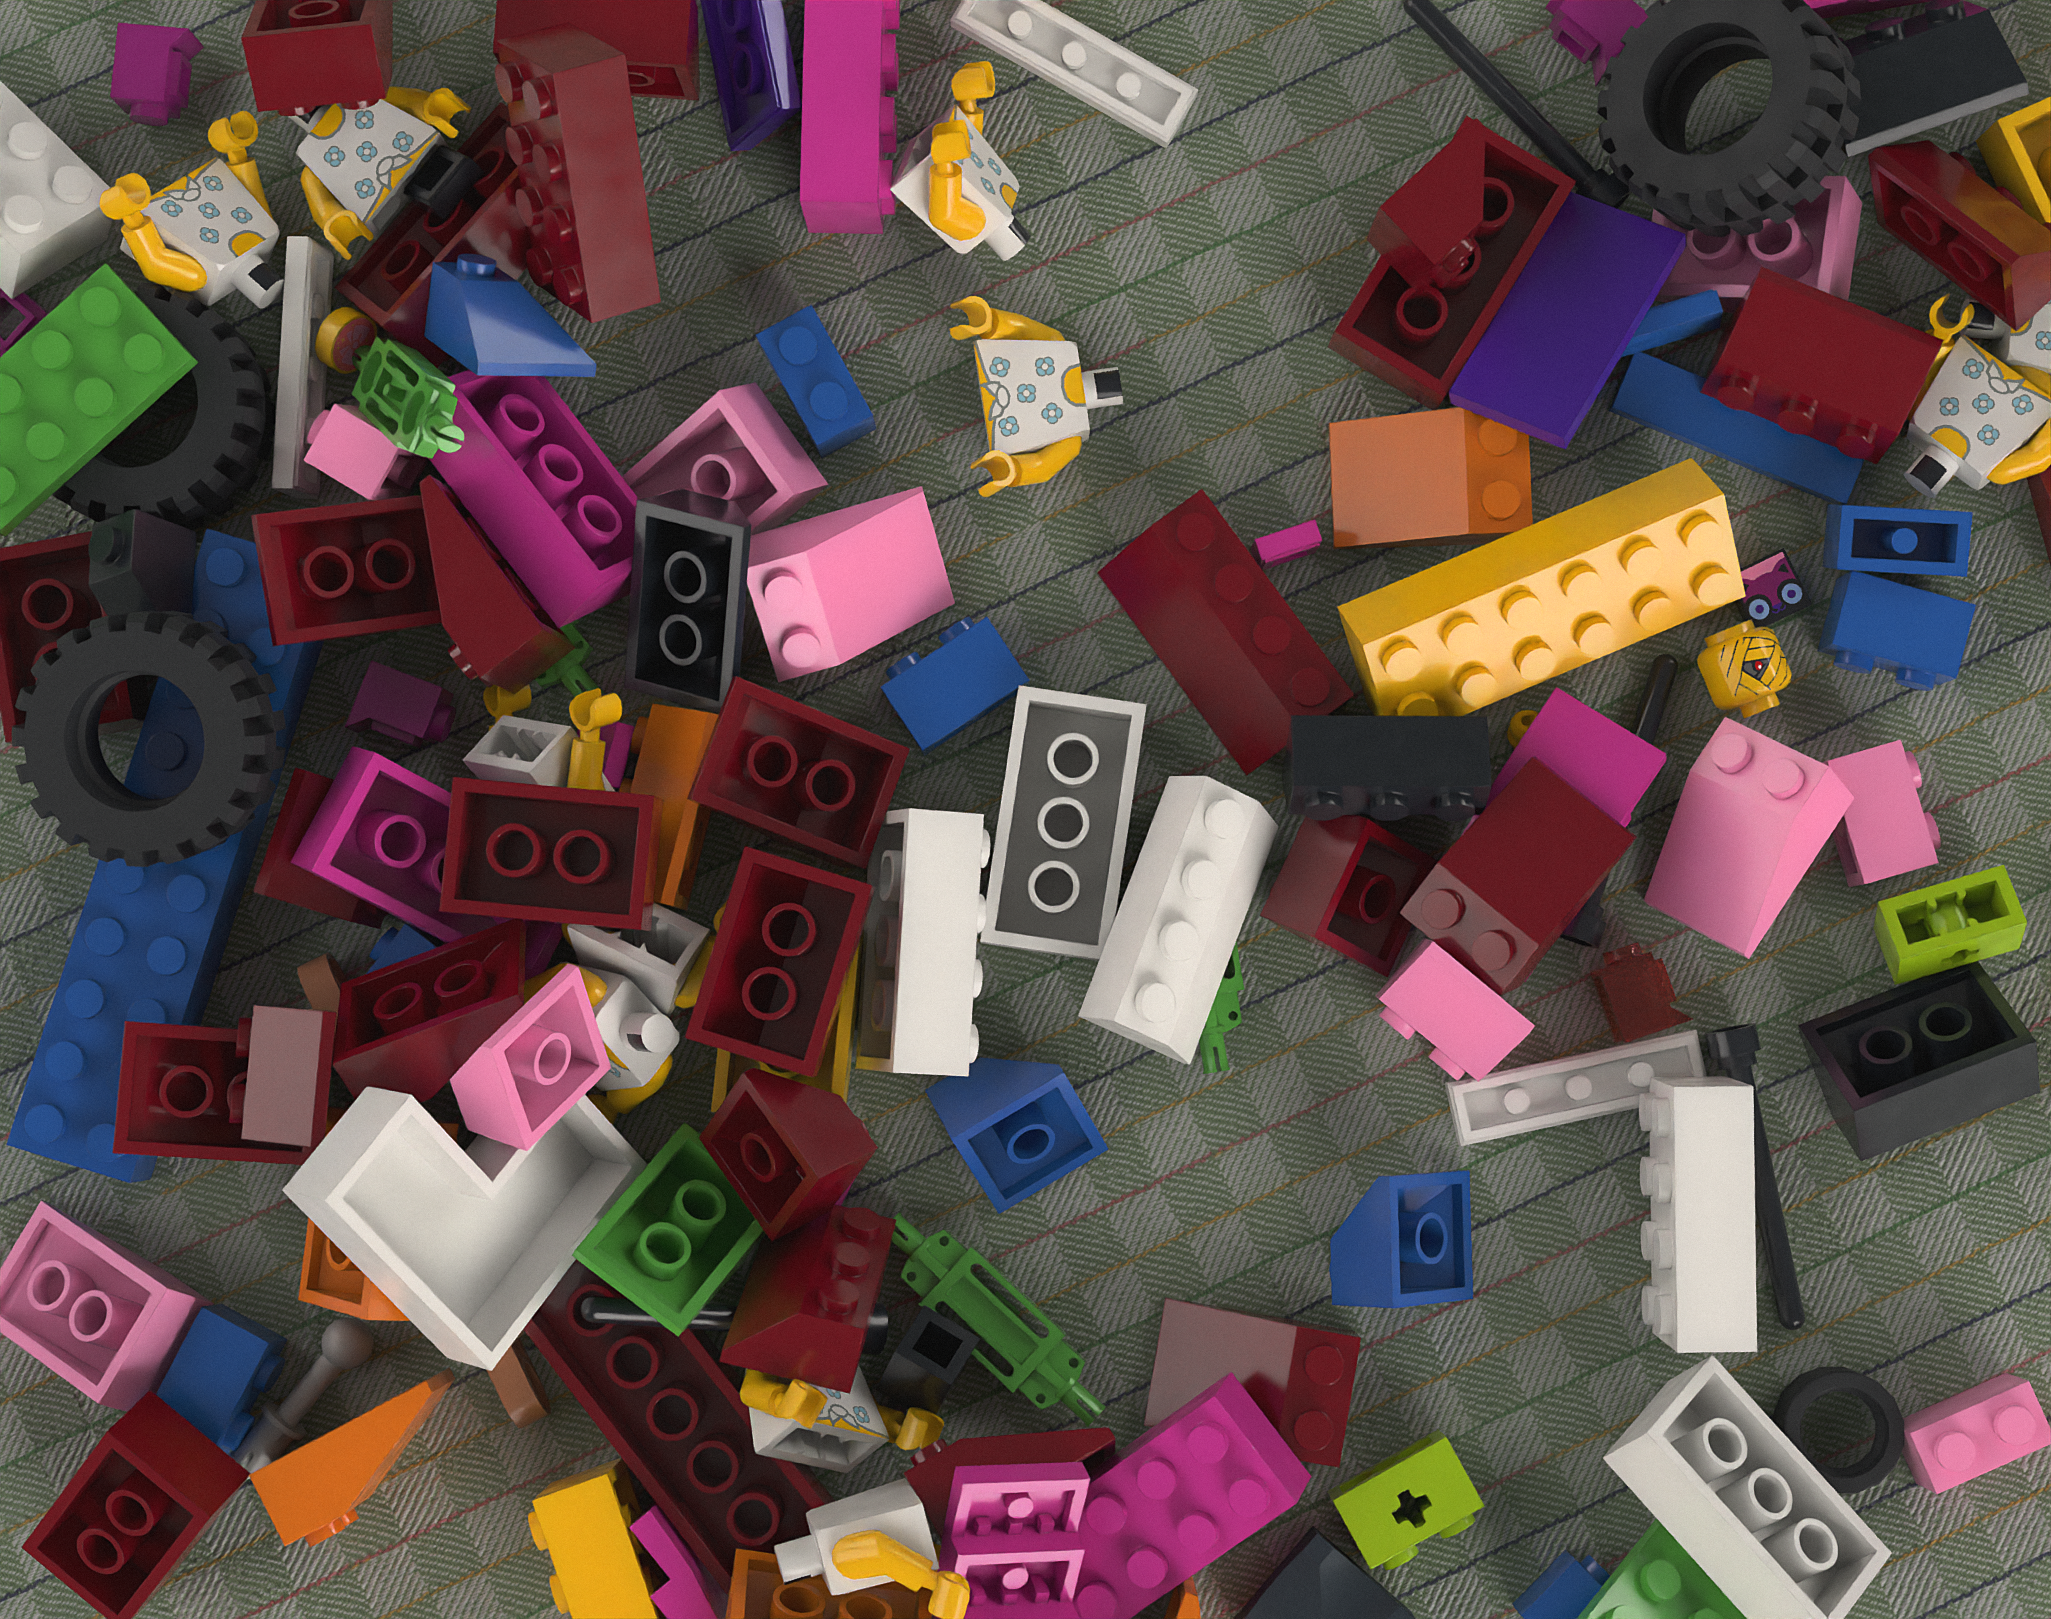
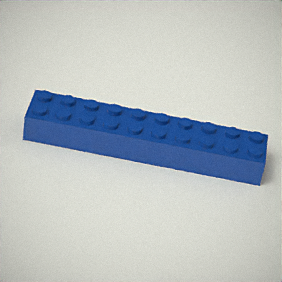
M207 528L194 566L193 619L198 622L212 621L228 630L227 640L233 644L245 643L257 656L251 665L258 675L269 673L277 689L276 692L268 694L273 711L283 710L286 729L276 731V746L286 748L283 761L284 767L324 641L273 646L256 543ZM158 677L123 784L136 794L149 799L172 797L189 787L199 772L204 755V731L196 708L182 690L163 677ZM283 767L272 771L270 780L276 787L268 802L257 806L253 811L256 818L242 831L226 838V842L181 861L170 864L158 862L148 867L127 866L122 858L110 862L99 859L6 1145L128 1183L151 1180L158 1156L113 1153L125 1021L201 1025Z

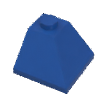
M461 254L458 255L457 263L433 262L424 337L476 375L595 377L597 364L517 280L496 267V260L483 255Z
M980 1057L969 1064L968 1077L948 1076L925 1090L951 1140L999 1214L1108 1150L1106 1143L1059 1064Z
M1469 1170L1378 1176L1330 1240L1331 1262L1329 1272L1332 1288V1305L1401 1308L1473 1299Z

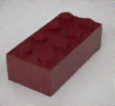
M569 22L498 40L497 45L501 64H497L495 67V79L498 90L508 106L511 127L506 129L505 138L509 154L518 166L521 188L516 191V205L522 221L528 227L531 249L526 251V265L531 279L538 287L547 291L565 306H568L591 323L660 303L661 299L625 54Z
M1465 117L1453 139L1473 121L1472 118ZM1486 127L1483 221L1472 239L1478 247L1467 258L1470 262L1442 289L1433 281L1425 290L1418 294L1381 255L1336 327L1328 348L1429 409L1437 410L1576 181Z

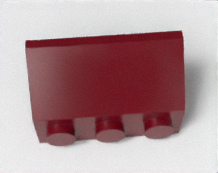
M497 0L493 54L499 64L501 63L497 45L498 40L569 22L625 54L631 96L699 101L698 7L695 0Z
M1930 140L1877 147L1868 155L1878 225L2015 331L2020 329L2051 300V223L2045 222L2040 224L2024 212L2021 203L2010 191L2000 186L1995 189L1977 176L1972 165L1962 155L1954 151L1947 154Z
M1761 266L1721 334L1700 393L1719 400L1728 408L1744 410L1774 422L1787 432L1806 435L1833 446L1848 457L1865 459L1877 464L1899 435L1940 351L1943 340Z
M745 846L685 1038L809 1077H817L876 888L867 883Z
M834 1205L829 1212L774 1241H771L769 1237L762 1240L725 1340L720 1362L792 1380L799 1379L808 1384L850 1394L882 1285L896 1219L880 1216L867 1208H848Z

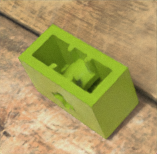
M2000 865L1878 901L1873 929L1894 984L1897 985L2020 948L2028 922L2004 865Z
M1439 1429L1327 1491L1371 1570L1381 1564L1385 1570H1391L1408 1562L1419 1553L1416 1544L1436 1533H1439L1442 1539L1460 1533L1475 1522L1476 1519L1472 1513L1484 1507L1481 1498L1450 1442ZM1406 1490L1415 1498L1424 1495V1497L1416 1502V1508L1419 1513L1409 1519L1402 1511L1392 1514L1401 1506L1397 1496Z

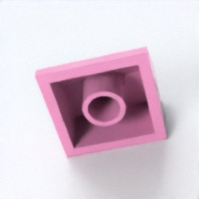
M1426 938L1421 940L1376 994V997L1386 1005L1379 1016L1407 1040L1417 1030L1436 1046L1428 1057L1457 1081L1467 1072L1479 1082L1535 1027L1533 1023L1434 941Z
M568 963L485 1041L452 1076L450 1083L467 1130L528 1151L611 1069L579 967Z

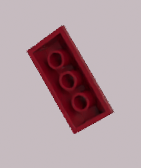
M501 102L457 150V152L469 156L484 170V173L446 219L439 218L417 207L411 201L334 287L363 314L370 317L394 341L416 349L436 368L442 362L452 357L424 337L433 262L457 263L458 255L461 254L483 255L496 260V267L515 280L527 268L526 251L531 249L528 227L522 221L516 205V191L521 188L518 166L512 160L506 144L505 132L508 127H511L508 106Z
M1203 489L1152 524L1097 572L1098 577L1245 776H1248L1286 748L1291 715L1330 716L1348 703L1354 696L1346 682Z

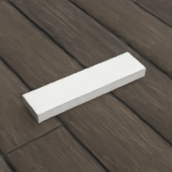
M962 0L950 20L951 27L1164 148L1168 147L1198 95L1197 88L1041 0Z
M287 236L272 488L296 499H317L320 492L321 471L305 462L304 458L311 447V444L307 442L309 430L316 418L325 410L327 365L323 364L316 355L315 340L319 327L331 312L334 263L332 251L308 236Z
M1688 1030L1488 1073L1479 1082L1473 1077L1460 1079L1459 1081H1450L1445 1083L1458 1145L1464 1146L1639 1108L1640 1094L1649 1093L1650 1078L1707 1077L1697 1030Z

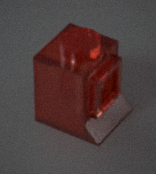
M1639 941L1602 953L1606 965L1589 970L1614 1043L1620 1041L1627 1043L1694 1020L1670 1006V1003L1677 1001L1663 959H1654L1652 952L1642 953Z

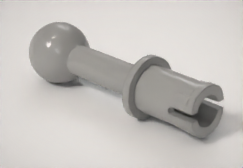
M349 1317L341 1318L331 1323L322 1337V1355L280 1406L272 1402L264 1403L261 1407L263 1415L246 1435L237 1451H231L229 1456L240 1465L242 1463L247 1465L245 1469L253 1473L278 1459L293 1439L302 1440L306 1435V1431L300 1421L343 1369L357 1368L370 1357L374 1340L369 1327L364 1322Z

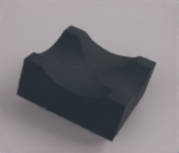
M1314 1526L1309 1529L1234 1617V1619H1416L1406 1606Z

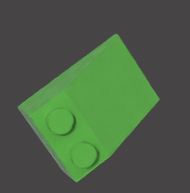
M685 1122L572 1254L575 1259L678 1337L727 1283L766 1234L699 1140L701 1134Z

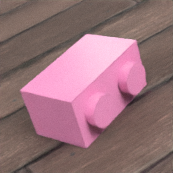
M334 404L331 411L326 409L316 418L307 436V442L311 444V447L304 458L305 462L369 500L408 497L429 461L427 457L396 447L358 410L359 406Z
M1901 740L1822 762L1833 770L1854 796V800L1832 832L1849 887L1868 884L1939 863L1935 852L1941 845L1938 827L1929 812L1923 813L1916 790L1922 785L1920 769L1912 752L1904 751Z
M2008 1373L1903 1418L1904 1447L1902 1453L1916 1484L1936 1494L2051 1444V1428L2030 1382Z

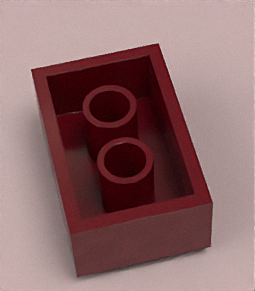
M92 531L0 548V713L6 743L12 744V726L25 723L27 712L19 710L15 705L21 688L35 685L38 678L33 676L31 669L41 655L55 653L58 650L56 641L72 629L86 628L90 626V621L107 616L88 585L90 569L88 547ZM145 675L128 678L117 684L111 691L100 714L98 736L142 728L150 704Z
M453 777L439 911L651 931L664 800L654 795Z
M149 1390L105 1433L21 1548L106 1619H134L166 1584L251 1473Z

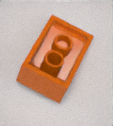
M1461 407L1332 422L1328 425L1333 549L1479 545L1490 543L1533 524L1528 434Z
M450 1367L281 1456L249 1475L284 1546L305 1537L309 1547H312L345 1529V1526L359 1519L354 1508L374 1493L455 1380Z

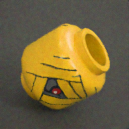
M1751 619L1704 638L1707 648L1698 655L1697 664L1711 699L1717 708L1732 710L1739 707L1743 718H1747L1780 704L1775 692L1787 687L1791 681L1792 674L1776 634L1772 629L1768 627L1755 628Z

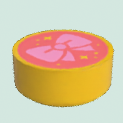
M341 307L333 311L322 322L316 335L315 351L318 359L339 373L349 374L355 372L357 369L353 365L352 356L362 359L355 353V350L364 345L372 347L377 336V328L374 321L352 307Z

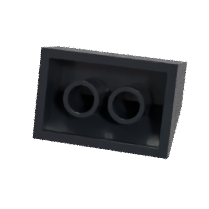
M1934 0L1924 6L1925 13L1906 20H1903L1902 17L1883 18L1866 25V34L1846 41L1838 37L1849 49L1855 63L1851 74L1860 82L1861 95L1859 104L1849 107V110L1859 118L1855 138L1853 140L1844 139L1840 150L1847 157L2028 95L2027 80L1989 9L1964 0Z
M685 489L637 500L624 688L712 713H720L732 678L735 676L739 677L752 526L736 502Z
M1291 715L1282 770V786L1288 814H1305L1310 819L1321 821L1336 819L1342 815H1371L1373 818L1382 821L1399 820L1407 815H1436L1439 819L1445 821H1461L1473 815H1481L1486 808L1491 790L1487 716Z
M1978 961L1916 979L1798 1025L1800 1037L1831 1115L1860 1161L2040 1093L2036 1040Z

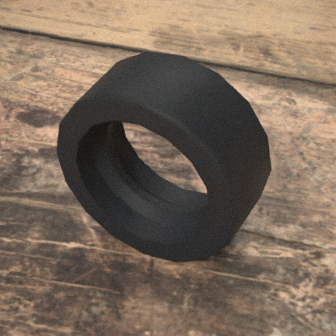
M1818 1367L1798 1375L1781 1392L1773 1412V1422L1837 1493L1857 1494L1880 1484L1896 1467L1904 1447V1419L1895 1398L1877 1380L1846 1367ZM1829 1392H1848L1858 1396L1870 1408L1875 1420V1439L1870 1451L1859 1462L1845 1468L1828 1467L1818 1463L1806 1451L1801 1439V1420L1806 1408L1817 1397Z

